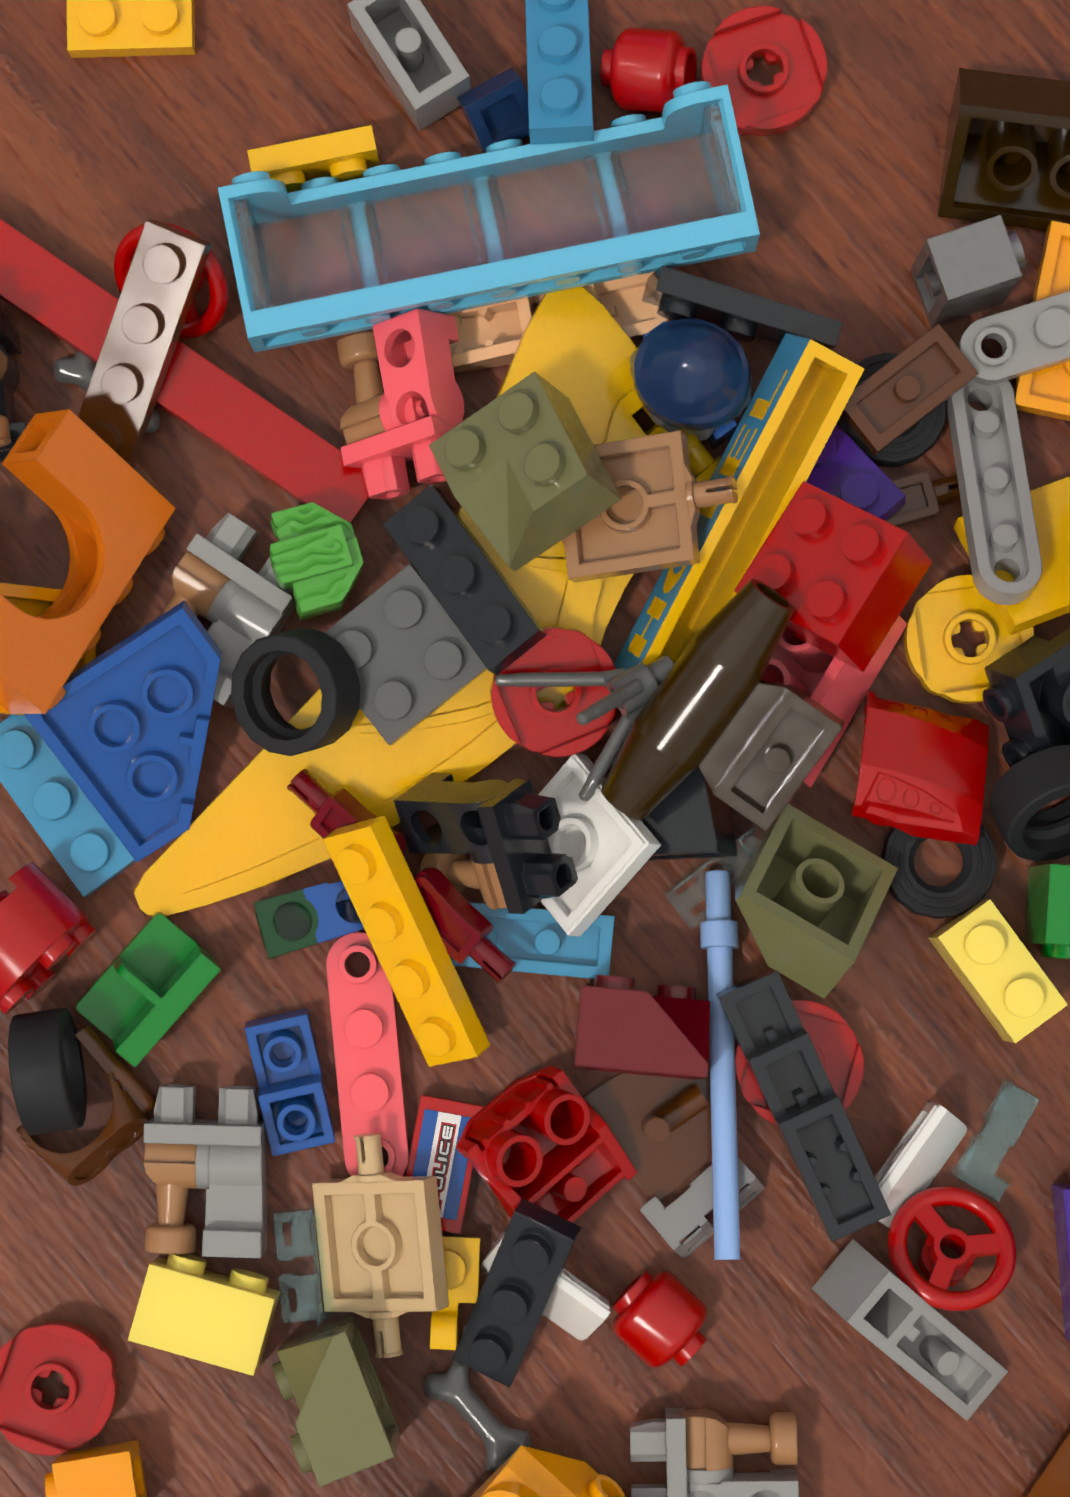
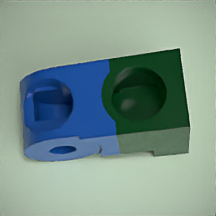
M342 881L332 884L326 882L253 903L268 960L365 930Z

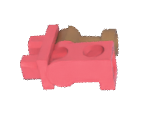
M417 308L372 325L373 331L351 334L336 342L341 366L354 371L356 404L346 410L340 421V429L344 432L347 444L340 447L343 465L362 468L369 498L392 500L409 494L410 485L406 463L414 460L418 483L436 484L446 482L429 445L463 421L464 400L461 390L455 381L450 344L459 341L455 316Z

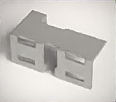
M738 1157L739 1190L749 1183L739 1193L740 1211L759 1195L765 1187ZM712 1165L690 1183L691 1187L669 1206L665 1207L654 1196L640 1209L669 1246L683 1260L714 1234L713 1224L705 1218L713 1210ZM700 1226V1228L696 1230L690 1237H688L682 1244L680 1243L693 1230Z

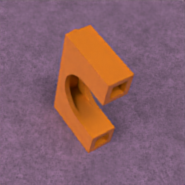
M70 409L35 414L2 462L3 466L56 514L65 530L70 553L69 571L64 587L52 605L36 616L29 615L13 605L0 593V705L11 714H46L49 709L60 702L66 693L63 685L79 660L87 655L98 643L101 636V625L112 608L129 594L133 586L132 576L144 557L153 552L163 540L165 535L163 527L175 510V507Z

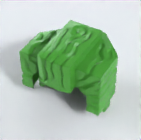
M314 502L271 513L270 523L274 536L278 538V542L271 543L270 563L274 577L281 589H293L299 620L302 621L341 610L362 572L364 563L352 524Z

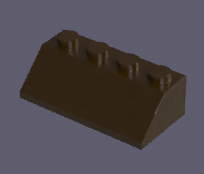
M959 68L947 128L938 217L980 222L1001 215L1004 225L1047 230L1051 221L1070 224V81Z

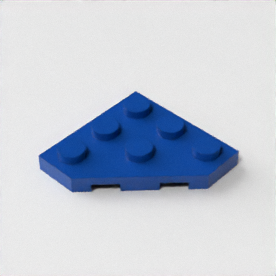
M182 601L72 673L63 685L66 691L64 697L57 705L49 709L46 714H24L136 862L141 861L190 829L222 651L185 601Z

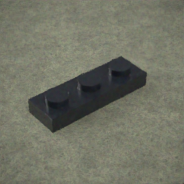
M661 266L648 277L642 298L643 302L659 306L657 314L668 320L701 319L717 324L733 336L736 341L753 342L754 338L758 337L778 343L776 351L786 333L809 338L831 350L837 346L843 322L665 266Z
M430 484L383 523L385 529L488 671L495 675L500 674L547 636L478 540L458 516L450 502L436 486Z
M522 1198L507 1227L452 1357L453 1360L510 1388L518 1374L582 1227Z

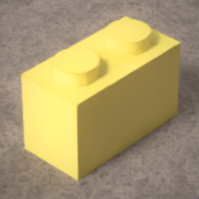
M991 899L981 900L977 905L956 916L928 937L1003 1041L1017 1043L1068 1005Z
M169 1254L168 1259L157 1257L152 1261L147 1270L128 1341L254 1376L262 1361L281 1291L267 1288L268 1277L248 1270L232 1268L230 1277L205 1270L207 1261L191 1254Z

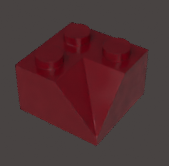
M596 975L594 986H581L573 1069L690 1080L708 1078L710 1001L695 1000L696 988L658 985L657 996H652L648 991L634 990V978L610 975Z

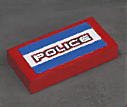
M421 1094L406 1177H437L442 1231L461 1234L473 1165L458 1152L456 1145L467 1121L483 1109L484 1105Z

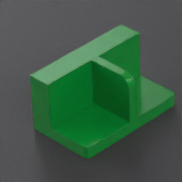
M156 912L76 1003V1009L82 1016L113 1040L115 1052L132 1066L136 1067L219 973L221 968L212 954L163 913Z

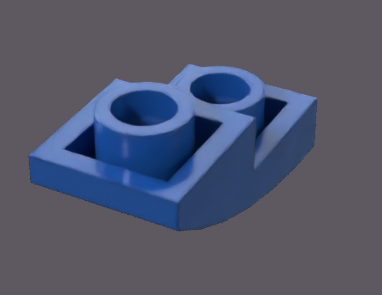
M308 1008L246 1021L244 1029L259 1087L258 1099L272 1156L334 1143L336 1140Z

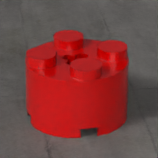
M34 862L25 865L8 878L16 887L10 894L6 890L0 893V1010L5 1015L14 1010L25 998L29 1001L37 995L55 976L56 973L51 968L66 954L70 957L76 953L97 930L88 922L89 916Z

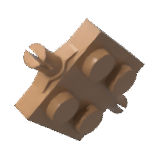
M681 430L594 445L622 500L561 540L565 546L568 579L573 582H582L700 564L697 535L700 508L737 503L738 494L733 491L737 490L734 476L697 482L690 468L687 435Z

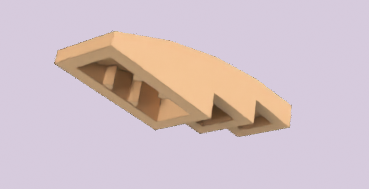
M654 272L582 286L603 304L631 341L641 340L643 335L662 322L671 321L657 314L659 306L642 301L647 279ZM545 294L448 313L447 315L456 317L459 337L458 342L450 344L454 373L510 365L523 332Z

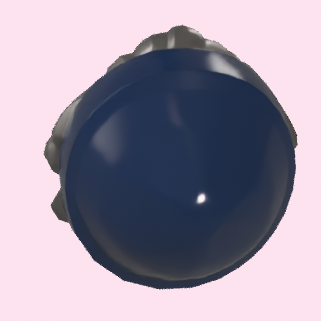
M679 319L666 322L654 328L643 339L639 348L630 356V372L638 397L654 422L667 433L684 429L688 434H694L700 441L710 437L714 430L719 429L722 425H728L734 418L740 416L743 409L751 403L752 376L744 349L733 336L713 323L699 319Z

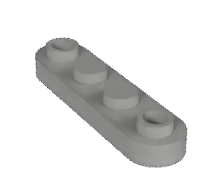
M1070 291L997 313L972 323L965 330L957 345L979 373L972 381L982 385H994L1070 361ZM985 339L997 340L1003 349L1002 356L995 359L987 357L982 352L981 342Z
M1009 380L994 385H982L971 381L946 401L972 577L977 590L986 599L1000 605H1014L1026 600L1032 594L1042 573V561L1014 391ZM969 402H979L984 405L986 410L977 411L969 405ZM1003 570L1010 573L1014 581L1007 582L998 578L995 571Z

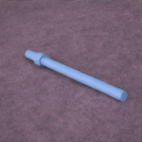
M713 870L705 872L706 921L700 922V949L707 950L708 1001H710L709 1059L714 1260H740L735 1035L716 996V993L733 986V949L739 948L738 922L732 921L731 872Z

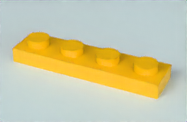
M385 815L335 829L323 838L324 844L428 1066L431 1067L478 1057L490 1046V1043Z

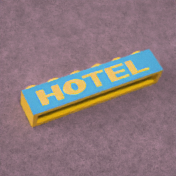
M789 333L785 334L751 399V403L748 405L710 480L733 475L737 485V490L733 491L738 494V502L735 504L728 503L700 508V516L697 523L700 564L663 569L614 663L616 669L624 668L628 670L639 662L647 666L664 655L669 656L673 663H675L694 635L736 595L734 592L736 586L801 483L807 481L863 374L864 368L809 338Z

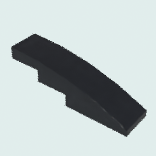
M770 968L716 993L769 1112L831 1242L890 1216L891 1212L843 1105L831 1086L809 1034L802 1026L779 972Z

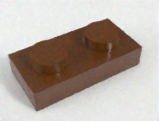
M937 324L857 386L850 396L842 415L876 456L970 383L979 373L941 325Z

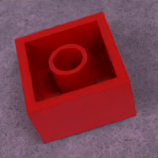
M803 481L734 592L737 594L751 579H756L770 586L786 598L795 609L785 629L786 632L864 672L929 569L932 561L907 531Z

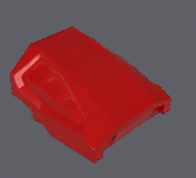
M867 691L863 714H865L863 724H865L861 742L862 755L858 768L859 777L851 816L865 818L875 825L891 826L914 837L976 846L979 840L983 811L989 725L973 718L948 715L930 708L879 699L874 692Z
M551 1065L510 1084L467 1121L456 1145L458 1152L470 1161L480 1176L491 1187L510 1218H512L515 1209L523 1198L573 1223L622 1178L629 1181L638 1173L606 1122L581 1096L565 1072Z

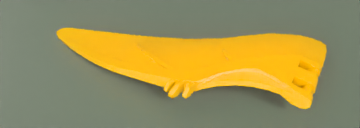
M582 286L545 294L523 332L497 397L535 371L569 398L593 445L667 433L654 422L635 390L629 361L632 353L638 348L603 304ZM640 408L644 409L655 424L646 433L632 417ZM681 429L687 435L690 468L696 481L710 480L721 457L718 456L713 459L694 434H688L684 429ZM460 505L458 516L478 540L541 627L557 626L579 630L601 645L606 627L633 574L573 582L568 579L565 546L562 541H559L523 567L514 571L509 568ZM487 669L395 744L390 746L359 708L350 730L333 744L294 756L271 753L262 748L190 824V829L181 834L145 871L134 889V895L140 910L147 915L161 912L168 916L206 906L266 886L330 859L331 856L324 844L323 838L310 826L315 813L287 789L291 780L303 769H307L308 773L331 794L344 788L375 816L385 815L391 828L400 823L394 800L431 773L452 774L454 782H464L484 769L516 744L503 731L492 708L490 688L493 673ZM573 686L544 687L541 691L536 692L539 703L551 701L555 709L562 708L567 705L565 694L573 690ZM320 687L290 718L288 723L301 730L312 727L316 723L321 712L322 693Z

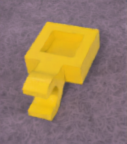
M442 1235L449 1306L439 1311H432L430 1349L456 1350L459 1303H476L478 1298L481 1237Z

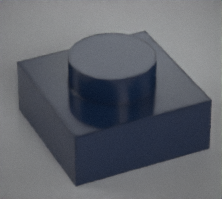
M512 67L457 97L478 147L483 153H486V148L493 143L508 139L522 140L529 136L528 94L520 76Z

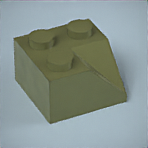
M535 371L429 445L456 500L509 568L517 571L622 500L569 398Z
M787 803L760 838L735 886V901L767 965L825 999L856 961L898 868Z
M355 1314L283 1342L277 1351L280 1361L272 1364L283 1398L286 1401L295 1398L300 1410L295 1423L297 1433L290 1436V1441L301 1471L304 1474L313 1471L319 1487H322L394 1458L401 1432Z

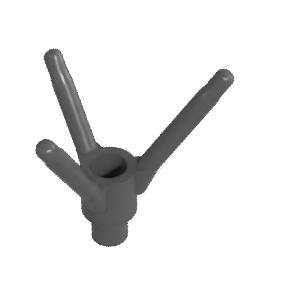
M664 655L647 666L639 662L628 670L621 668L603 672L498 674L495 678V683L500 687L605 686L608 689L609 695L593 703L576 716V720L580 725H586L616 707L622 713L618 724L579 792V798L587 802L603 780L625 741L635 718L674 663L669 656Z

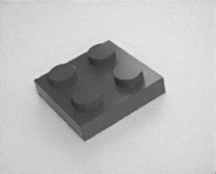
M412 564L407 565L324 632L339 642L353 660L361 685L359 708L389 746L395 744L487 670Z

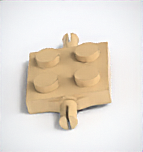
M364 1133L354 1136L359 1174L349 1178L324 1179L312 1183L324 1312H354L365 1318L373 1319L376 1347L375 1357L391 1358L403 1354L398 1316L408 1312L439 1311L449 1306L437 1177H402L393 1172L384 1171L381 1143L382 1133Z

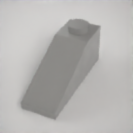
M854 1239L851 1240L811 1288L847 1323L966 1421H968L1008 1373L1003 1366L934 1307L927 1304L926 1301Z

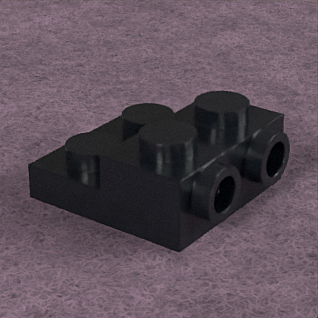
M1068 628L1050 641L1033 636L984 668L990 686L983 691V701L991 715L998 721L1003 722L1009 741L1002 745V754L1009 767L1032 753L1053 746L1070 745V628Z

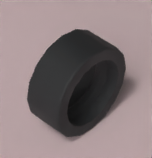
M297 628L257 639L240 655L232 673L231 700L237 721L252 741L268 752L294 756L333 744L350 730L359 711L361 685L353 660L339 642L322 631ZM295 654L308 663L317 676L322 693L321 712L316 723L312 727L302 730L297 729L284 720L274 705L270 691L273 667L280 656Z
M1070 745L1053 746L1032 753L1011 766L996 782L990 795L991 813L1008 848L1020 858L1032 861L1056 860L1070 855V799L1057 807L1037 812L1050 802L1070 795Z
M67 1008L17 1014L12 1017L9 1025L8 1058L12 1091L20 1121L30 1136L77 1129L84 1125L87 1091L83 1054L80 1041L75 1036L77 1029L73 1017Z

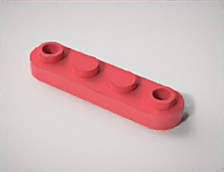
M360 932L351 933L341 937L333 944L326 960L345 1165L350 1176L359 1174L356 1142L354 1140L355 1135L382 1133V1147L386 1149L389 1157L384 1171L403 1176L408 1167L410 1150L395 994L367 934ZM354 952L364 953L370 961L369 971L362 977L351 975L346 967L348 957Z

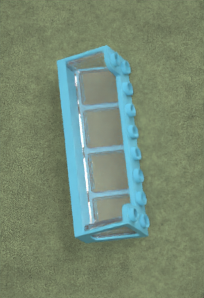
M705 81L682 85L673 91L674 98L663 106L662 117L646 120V116L643 114L619 117L609 123V128L594 131V141L523 145V142L519 139H508L489 145L486 148V153L461 157L459 152H443L425 159L423 166L400 170L399 166L394 164L379 165L365 170L362 173L363 178L339 183L335 177L315 178L304 182L301 185V190L289 193L285 184L282 181L270 179L268 172L254 171L234 177L232 185L218 187L247 338L254 353L373 329L372 325L417 308L448 314L651 273L658 270L661 266L675 268L756 251L760 232L728 84L712 88L711 84Z

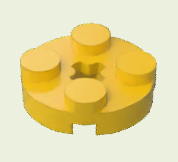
M960 575L939 582L914 604L906 622L907 626L904 629L903 642L908 665L928 693L940 696L951 702L972 704L984 702L983 691L990 686L984 668L1033 637L1034 629L1030 627L1011 635L994 603L986 599L977 590L972 575ZM970 622L973 632H984L985 644L976 647L975 657H966L962 648H954L952 645L951 636L960 633V623Z

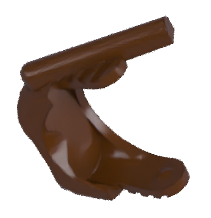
M88 1024L81 1027L75 1033V1036L93 1056L110 1083L113 1104L111 1116L106 1127L91 1144L70 1153L50 1152L37 1135L30 1136L22 1125L16 1129L17 1133L21 1134L20 1138L27 1142L26 1145L34 1150L40 1158L44 1159V1162L72 1186L85 1184L92 1180L121 1151L127 1149L144 1134V1123L148 1121L146 1115L154 1109L156 1102L153 1096Z

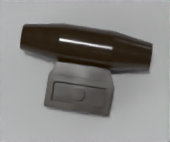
M751 579L694 635L635 718L602 786L601 792L603 796L616 809L633 819L644 820L679 784L699 767L713 795L763 830H768L844 725L842 719L793 685L761 680L795 610L792 604L780 593L761 581Z

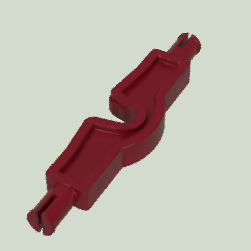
M307 769L301 770L287 786L289 791L295 794L315 813L310 826L322 838H325L337 828L377 818L346 789L342 788L331 794L308 773ZM391 828L399 848L403 852L405 849V839ZM427 867L417 873L414 880L448 954L460 964L471 957L498 984L502 982L517 963L512 961L487 938L493 930L492 923L461 895L439 869Z

